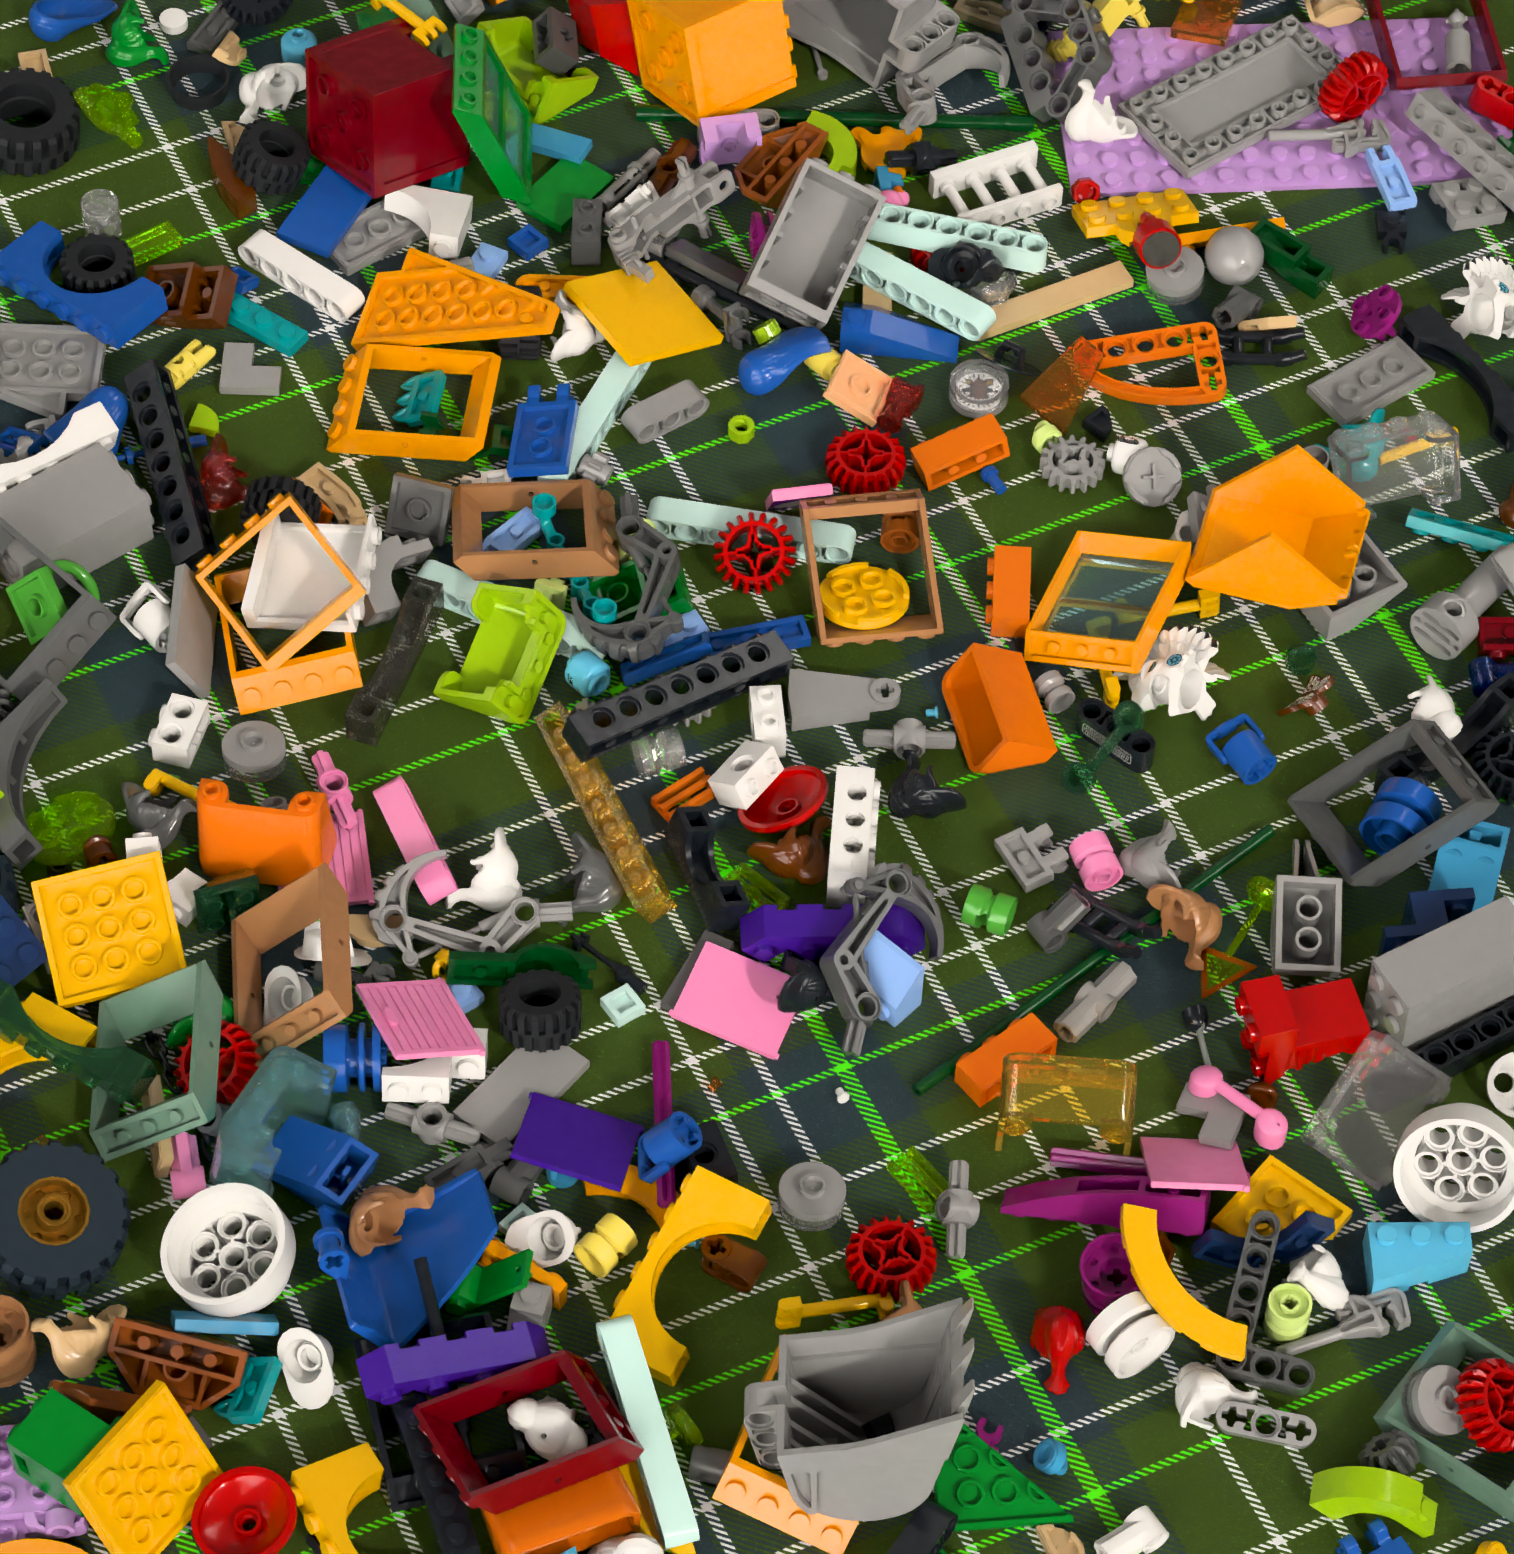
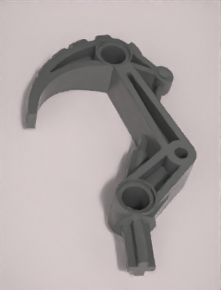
M626 492L625 496H620L621 518L616 523V531L621 549L631 555L639 571L647 577L635 619L619 624L597 623L587 618L581 612L576 597L570 598L578 629L584 634V638L591 646L596 647V650L603 655L609 653L610 658L623 661L624 658H628L631 660V663H641L642 660L648 659L654 654L659 655L663 649L664 641L672 633H679L684 628L682 615L672 611L667 602L681 571L682 564L677 545L639 516L638 495H631V492ZM665 609V611H666V613H667L668 615H666V616H661L662 613H663V610Z
M885 862L877 864L869 871L865 880L861 877H854L845 882L844 890L846 894L852 895L854 916L819 961L820 970L844 1021L847 1022L841 1052L847 1056H860L866 1028L872 1027L873 1021L880 1016L882 1011L881 1001L870 984L868 961L864 959V948L893 904L907 909L922 923L929 940L928 959L933 961L942 959L944 928L939 905L934 900L935 895L932 889L925 887V879L919 873L912 875L911 867L904 862L887 865ZM889 879L894 884V891L889 886ZM858 894L868 897L861 907H859ZM859 1002L863 1005L864 1008L863 1015L860 1013L858 1008Z

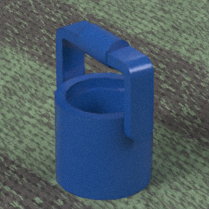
M1245 713L1239 714L1233 719L1230 718L1214 728V731L1206 736V745L1223 766L1228 763L1246 785L1262 781L1273 771L1277 763V758L1263 742L1265 740L1264 734ZM1245 723L1249 730H1244L1232 737L1221 752L1214 742L1227 736Z
M681 1111L673 1112L640 1136L637 1152L638 1176L640 1180L652 1184L669 1172L670 1168L676 1166L701 1147L703 1141L702 1132L691 1116ZM651 1160L656 1164L653 1168H651Z

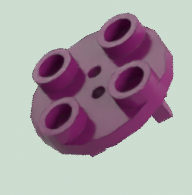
M1384 284L1366 296L1358 297L1352 304V309L1354 310L1351 318L1352 331L1362 339L1376 337L1382 342L1386 341V334L1395 337L1396 329L1393 327V324L1401 312L1402 300L1400 294L1390 285Z

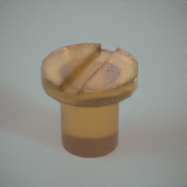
M715 1076L712 1078L713 1081L707 1086L712 1093L718 1087L723 1086V1083Z

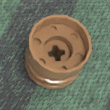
M0 1295V1388L10 1387L24 1380L32 1372L37 1361V1346L34 1341V1334L30 1330L29 1315L22 1303L13 1297Z

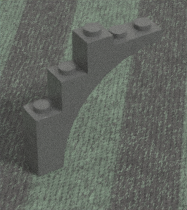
M45 678L0 722V790L5 794L0 799V850L20 871L43 849V846L32 835L24 814L22 801L23 785L28 763L40 737L52 719L68 702L66 697L48 678Z

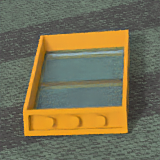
M1078 530L1026 628L1024 660L1138 674L1186 581L1184 579L1190 563L1192 542Z

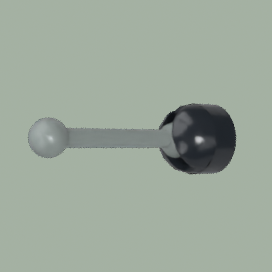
M1204 1005L1187 1007L1181 1012L1183 1023L1188 1030L1196 1032L1204 1065H1211L1203 1035V1030L1209 1024L1207 1007Z

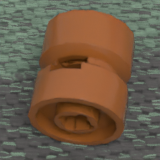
M916 511L882 514L880 537L882 547L894 554H907L915 551L919 546L920 539Z

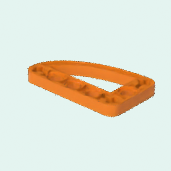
M1197 322L1087 340L1078 343L1073 350L1074 364L1083 380L1098 391L1118 399L1151 405H1195L1220 401L1227 393V380L1217 330L1209 322ZM1206 333L1208 340H1202L1200 334ZM1188 335H1191L1192 343L1188 344ZM1171 337H1179L1183 340L1182 344L1177 347L1169 346L1166 342ZM1144 341L1153 344V348L1147 352L1140 351L1137 346ZM1119 346L1124 349V352L1119 356H1112L1108 353V350L1111 347ZM1101 349L1103 350V358H1100L1099 354ZM1089 352L1090 359H1084L1083 353ZM1193 354L1199 386L1163 388L1134 385L1110 378L1099 372L1098 369ZM1205 357H1213L1217 360L1216 364L1211 367H1205L1200 362ZM1214 376L1217 390H1211L1209 377Z

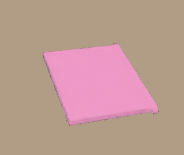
M358 809L355 812L358 823L351 830L340 828L335 814L331 815L338 841L329 868L348 894V906L360 904L373 906L375 905V902L372 900L374 892L363 810ZM278 886V891L284 887Z
M706 941L674 1010L670 1009L668 1015L671 1018L767 1058L778 1060L780 1056L778 1050L796 1012L783 1013L779 1011L776 996L780 995L784 983L792 976Z
M441 977L430 980L356 984V992L395 1060L465 1055L485 1056L486 1052L483 1044L447 983Z
M1140 1137V1147L1151 1188L1250 1192V1182L1237 1141L1234 1142L1232 1149L1229 1150L1201 1144L1199 1139Z

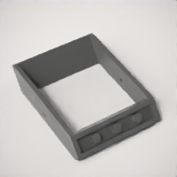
M0 517V555L16 538L81 594L8 680L0 674V684L20 701H23L45 678H48L57 687L117 619V616Z
M1411 719L1300 789L1287 800L1294 810L1295 816L1303 822L1311 833V837L1318 842L1326 853L1328 860L1342 874L1343 880L1355 887L1381 886L1494 814L1500 805L1499 801L1435 721ZM1418 744L1464 804L1375 861L1370 862L1327 806L1326 802L1376 771L1399 752L1407 751Z

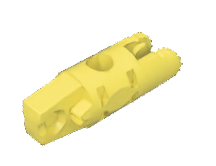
M194 339L164 366L170 370L176 390L181 388L215 356L216 350L210 345L203 347L201 341Z

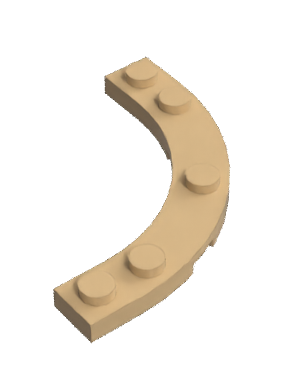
M317 462L296 478L304 482V485L313 488V493L318 494L320 500L334 511L332 518L336 524L367 525L368 517L361 506L358 496L345 482L320 462Z

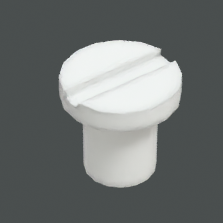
M842 1087L835 1090L839 1103H845L850 1099L849 1093L844 1092Z

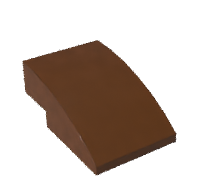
M196 262L148 266L145 278L163 287L168 310L151 324L185 329H226L239 275L226 265L201 267Z

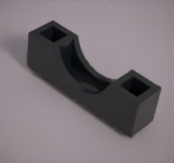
M705 806L676 807L663 833L708 931L737 930L740 925V918L746 915L751 904L740 881H725L717 869L714 858L716 829Z

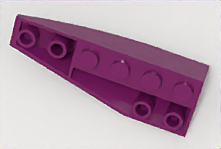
M1097 1175L1069 1177L1006 1189L1000 1213L1011 1214L1015 1217H1039L1049 1221H1074L1084 1225H1110L1120 1229V1210L1123 1203L1157 1210V1230L1180 1233L1184 1236H1202L1205 1231L1211 1202V1190L1151 1188L1148 1176Z

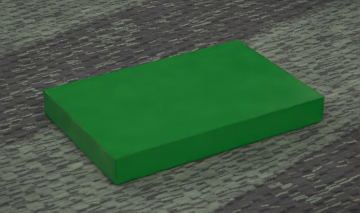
M562 158L532 185L530 205L516 201V208L562 233L572 224L573 199L597 198L615 181V177L586 160L578 164Z

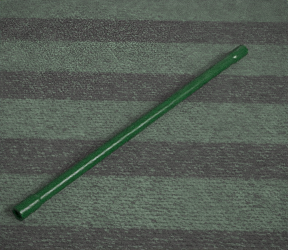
M636 104V122H690L671 107ZM775 110L780 116V124L806 122L812 112L811 110ZM819 111L837 119L844 126L899 127L900 122L907 115V113ZM937 114V121L930 125H919L918 127L1034 132V116L1012 114L1007 116Z

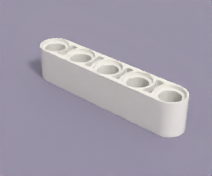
M259 229L238 247L239 256L248 266L336 321L345 322L365 304V297L356 286L263 229Z

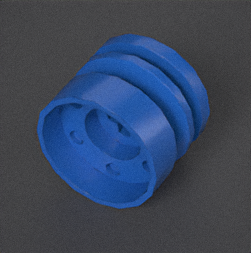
M365 1022L359 1023L356 1038H350L347 1023H336L324 1030L323 1074L325 1093H347L350 1078H357L360 1092L364 1093L366 1092L367 1077H373L374 1092H382V1067H388V1047L375 1023L373 1022L372 1037H366Z

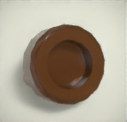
M1255 1082L1247 1087L1245 1094L1250 1095L1253 1102L1263 1109H1275L1278 1092L1271 1084Z

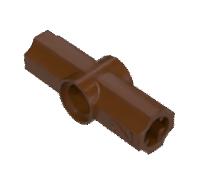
M683 137L680 140H675L666 155L661 156L657 160L656 170L649 180L653 183L660 197L673 189L679 181L677 178L679 171L675 164V159H678L679 156H685L690 166L696 157L697 147L692 144L691 140Z

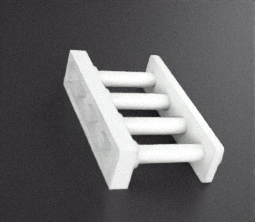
M1034 140L930 171L928 192L932 199L947 196L958 213V218L1001 226L1005 223L1027 218L1061 206L1063 186L1061 183L1050 186L1046 185L1036 169L1038 146ZM1025 172L1036 190L1021 194L1010 175ZM999 180L1010 198L995 202L984 183ZM973 188L984 206L969 210L958 191Z

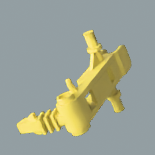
M1094 0L1092 3L1100 11L1103 21L1100 22L1102 29L1109 37L1128 15L1131 18H1135L1139 28H1148V25H1150L1145 15L1146 9L1144 5L1139 3L1140 0ZM1068 28L1063 32L1064 37L1062 41L1060 38L1056 41L1053 39L1047 44L1046 51L1055 59V62L1057 60L1059 63L1062 59L1066 62L1069 57H1072L1073 60L1076 57L1078 48L1069 39Z

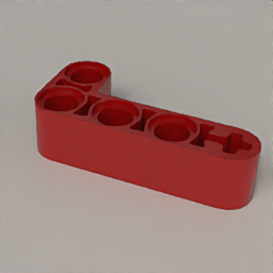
M1489 75L1480 76L1467 101L1468 105L1479 114L1513 130L1514 87Z

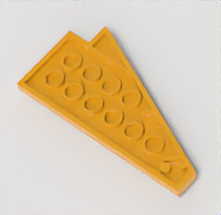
M409 248L401 270L377 272L351 345L358 351L367 343L420 346L547 335L553 332L560 308L555 302L415 248Z

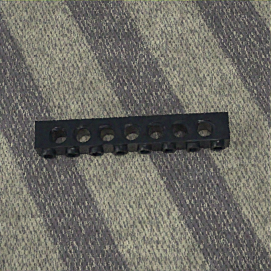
M151 358L124 377L127 387L126 395L132 405V417L140 435L138 438L139 443L144 449L145 465L152 479L151 488L157 497L158 513L163 519L166 530L164 531V536L170 545L171 561L175 567L185 563L195 573L198 570L195 565L209 553L212 557L216 555L220 548L171 372Z
M775 630L765 634L758 633L742 644L729 645L723 652L716 655H705L692 665L679 666L666 676H655L642 686L637 688L629 687L616 697L611 699L603 698L590 708L573 711L567 716L561 734L579 761L584 763L748 693L749 686H764L787 676L795 658Z

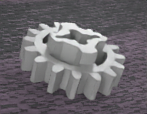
M1070 435L1069 440L1065 441L1062 436H1059L1057 444L1049 441L1048 449H1042L1039 469L1042 470V479L1049 478L1048 486L1059 485V492L1069 488L1070 493L1074 494L1075 489L1080 488L1085 493L1087 485L1095 488L1097 480L1103 479L1105 459H1102L1103 451L1096 450L1095 442L1089 445L1086 444V437L1076 441L1074 435Z

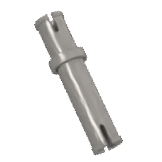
M650 148L640 159L632 161L627 166V171L600 196L595 198L603 199V213L609 211L638 183H643L647 180L648 174L656 167L657 160L662 156L657 149ZM643 166V169L633 177V175ZM624 184V186L614 195V192Z

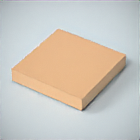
M846 349L841 355L822 397L870 427H873L880 417L896 380Z

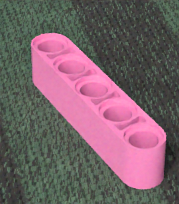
M401 775L372 791L406 863L419 855L440 850L412 792ZM445 859L430 863L414 878L430 906L459 890Z

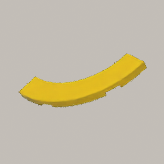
M1123 1203L1120 1210L1123 1249H1126L1131 1265L1130 1271L1149 1304L1174 1330L1180 1334L1182 1332L1198 1342L1200 1347L1219 1356L1242 1362L1245 1358L1248 1326L1233 1322L1210 1311L1193 1298L1179 1283L1167 1264L1160 1246L1157 1231V1210Z

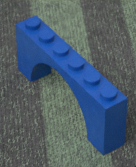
M41 220L0 251V286L8 287L20 297L31 300L41 309H47L59 319L70 322L80 331L87 332L96 337L100 342L107 343L116 349L121 348L168 310L163 287L143 276L122 288L93 294L72 292L54 284L49 278L54 266L62 258L61 253L65 249L61 231Z

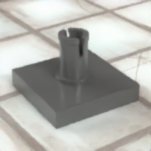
M396 472L393 476L384 533L398 534V536L408 539L415 538L417 541L429 538L432 545L443 547L447 539L455 486Z

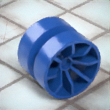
M1406 777L1388 778L1381 784L1372 805L1368 808L1360 823L1359 832L1361 838L1370 849L1382 856L1438 821L1443 812L1442 803L1430 788L1416 780Z

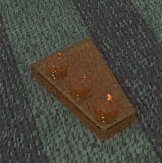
M1080 336L1020 395L1021 401L1044 420L1056 426L1062 435L1065 436L1103 360V353L1083 336Z

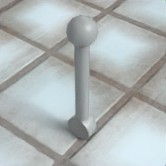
M811 46L818 68L817 78L819 80H826L828 78V71L823 68L818 49Z

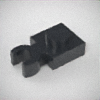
M1376 210L1377 239H1383L1382 253L1387 254L1388 247L1395 246L1398 249V255H1402L1405 245L1404 240H1406L1407 236L1405 211Z

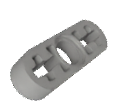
M1226 1401L1221 1404L1215 1416L1217 1427L1225 1434L1296 1449L1309 1447L1317 1433L1314 1421L1305 1415L1237 1401ZM1229 1409L1236 1410L1237 1417L1246 1419L1247 1411L1253 1412L1254 1414L1250 1421V1431L1243 1430L1246 1423L1235 1421L1233 1427L1227 1426V1420L1221 1418V1415L1228 1414ZM1268 1415L1274 1419L1276 1423L1274 1432L1262 1434L1257 1430L1256 1420L1260 1416ZM1282 1419L1288 1420L1286 1427L1297 1428L1298 1423L1305 1424V1430L1310 1432V1436L1306 1435L1302 1441L1296 1440L1295 1433L1285 1431V1438L1278 1437L1282 1428Z

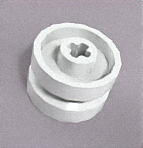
M1134 1291L1122 1296L1106 1307L1089 1326L1085 1339L1098 1355L1105 1356V1364L1117 1378H1128L1138 1374L1154 1363L1169 1348L1176 1331L1159 1314H1156V1311L1141 1291Z

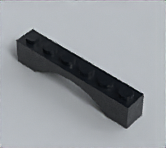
M1429 303L1401 317L1397 335L1421 358L1441 364L1463 378L1480 397L1486 409L1489 435L1507 454L1514 451V390H1511L1505 384L1499 374L1484 362L1481 355L1474 351L1464 341L1462 335L1455 331L1445 321L1443 315L1437 312Z
M1511 671L1490 685L1460 718L1463 724L1462 729L1450 741L1464 759L1475 752L1476 746L1479 742H1482L1486 734L1492 736L1495 729L1502 732L1514 723V674ZM1419 747L1410 751L1399 752L1381 765L1377 770L1373 791L1377 794L1381 784L1391 777H1406L1429 786L1442 775Z
M412 1390L402 1395V1399L399 1402L387 1405L396 1433L404 1446L412 1466L438 1554H480L479 1544L465 1504L459 1497L460 1490L446 1475L445 1471L447 1468L443 1461L432 1451L433 1444L419 1429L418 1425L420 1422L412 1410L417 1404L428 1401L426 1394Z

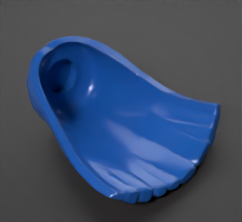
M37 0L29 11V26L35 36L43 41L57 42L80 28L105 19L118 8V5L112 0Z
M812 326L795 327L780 333L763 346L747 352L741 358L738 366V377L741 387L748 394L754 396L764 395L772 391L807 358L831 352L828 338L818 328Z
M101 386L95 388L82 398L72 410L47 428L43 434L53 444L67 428L75 412L100 401L119 429L116 444L111 449L116 456L123 429L129 418L130 405L128 399L116 387Z

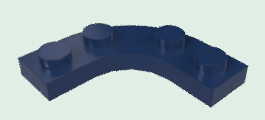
M1306 1210L1289 1226L1280 1231L1273 1261L1280 1259L1282 1265L1314 1249L1312 1244L1319 1245L1336 1231L1334 1219ZM1210 1228L1191 1245L1192 1257L1238 1269L1246 1238ZM1257 1255L1250 1256L1247 1259L1249 1266L1257 1269L1260 1268L1259 1263L1265 1262L1262 1257Z

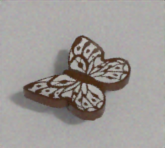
M1330 673L1323 678L1320 675H1311L1300 698L1282 710L1276 711L1279 717L1304 709L1309 716L1319 713L1330 702L1323 692L1334 684L1333 676Z

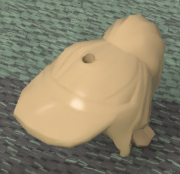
M120 1304L110 1305L100 1312L96 1318L93 1315L83 1318L68 1312L66 1317L72 1322V1325H66L61 1327V1329L50 1318H36L30 1324V1330L32 1332H42L48 1337L53 1359L64 1375L75 1379L86 1378L95 1370L97 1361L107 1354L115 1317L125 1318L127 1308Z

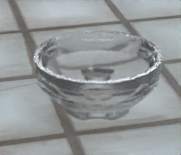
M1004 271L998 281L992 283L981 281L977 287L964 289L966 294L986 303L990 307L1007 302L1009 295L1014 291L1017 285L1016 274L1013 271Z

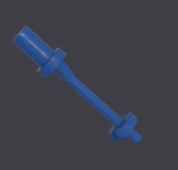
M988 465L980 469L981 479L985 483H989L997 495H1001L1007 490L1006 485L998 476L999 471L994 465Z
M205 434L189 437L192 449L207 446ZM129 446L124 448L125 454L116 455L118 461L126 460L128 465L134 464L133 458L145 456L144 450L132 452Z

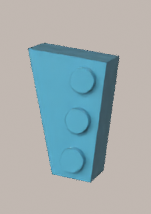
M1367 1222L1362 1246L1368 1295L1391 1287L1398 1288L1404 1292L1410 1286L1426 1281L1430 1284L1466 1273L1473 1253L1470 1223Z

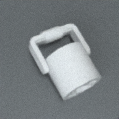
M144 582L127 602L119 618L135 637L140 640L145 638L159 653L167 652L171 613L169 603L171 600L156 584ZM150 591L158 597L148 601L138 610ZM137 611L132 622L130 618L134 614V612Z

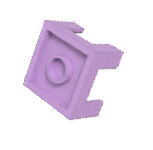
M756 112L706 117L699 120L700 166L708 160H713L717 165L739 163L756 144L757 146H762V134Z

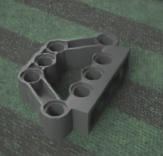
M1011 0L1013 13L1002 18L999 22L1030 114L1043 123L1054 118L1065 125L1064 123L1070 109L1082 97L1083 92L1078 83L1082 79H1089L1095 89L1101 77L1112 66L1113 59L1109 49L1111 41L1108 34L1102 29L1100 23L1103 21L1102 15L1096 6H1093L1086 0ZM1039 21L1070 24L1067 31L1068 37L1077 45L1078 49L1076 57L1062 81L1054 75L1056 62L1046 51L1048 38L1045 33L1039 30L1037 25Z

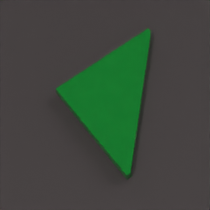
M963 1424L948 1460L944 1461L933 1487L935 1503L958 1514V1521L953 1532L1074 1522V1517L1069 1512L1067 1513L1034 1482L1026 1478L1007 1459L985 1443L966 1424Z

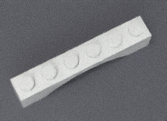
M99 401L75 412L62 435L47 449L17 462L0 464V494L98 442L106 451L111 450L116 444L119 429L102 403Z

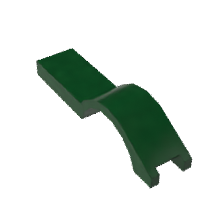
M421 411L420 420L424 422L423 429H419L418 434L460 436L461 432L447 427L440 420L438 413ZM494 424L490 429H487L483 449L468 460L484 458L490 454L509 457L514 427Z
M551 943L529 944L518 949L515 953L449 951L445 979L447 984L503 986L508 978H515L514 975L519 972L526 973L527 970L531 969L535 971L548 969L552 972L555 970L562 972L563 976H570L573 982H577L579 989L593 990V979L588 978L589 970H596L597 963L594 958Z

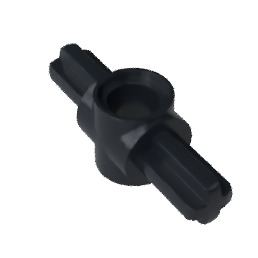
M918 141L907 145L904 150L887 151L883 162L888 168H905L908 172H911L912 176H922L930 174V171L938 169L939 166H949L958 163L959 153L954 149H938L935 145L931 144V141Z

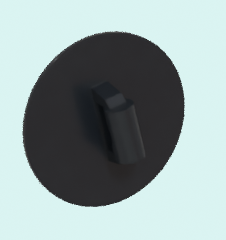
M1008 339L1003 341L997 351L980 347L975 349L978 355L998 366L1029 376H1042V372L1039 369L1025 362L1026 348ZM1010 350H1013L1014 355L1018 357V359L1008 354H1005V351L1009 352Z

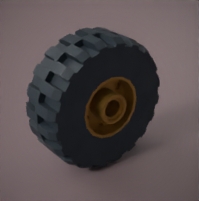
M49 1140L47 1145L39 1146V1143L36 1141L25 1144L24 1150L21 1152L15 1149L8 1152L0 1163V1279L3 1278L7 1281V1288L17 1294L21 1289L30 1292L29 1298L39 1300L42 1299L43 1295H52L53 1300L66 1299L67 1293L71 1292L80 1295L88 1291L91 1284H99L107 1276L108 1271L116 1265L128 1236V1227L131 1220V1211L127 1209L129 1200L127 1191L123 1187L120 1188L118 1184L120 1177L113 1168L107 1170L103 1165L105 1159L97 1153H93L91 1156L83 1152L84 1147L73 1143L72 1147L62 1146L60 1140Z

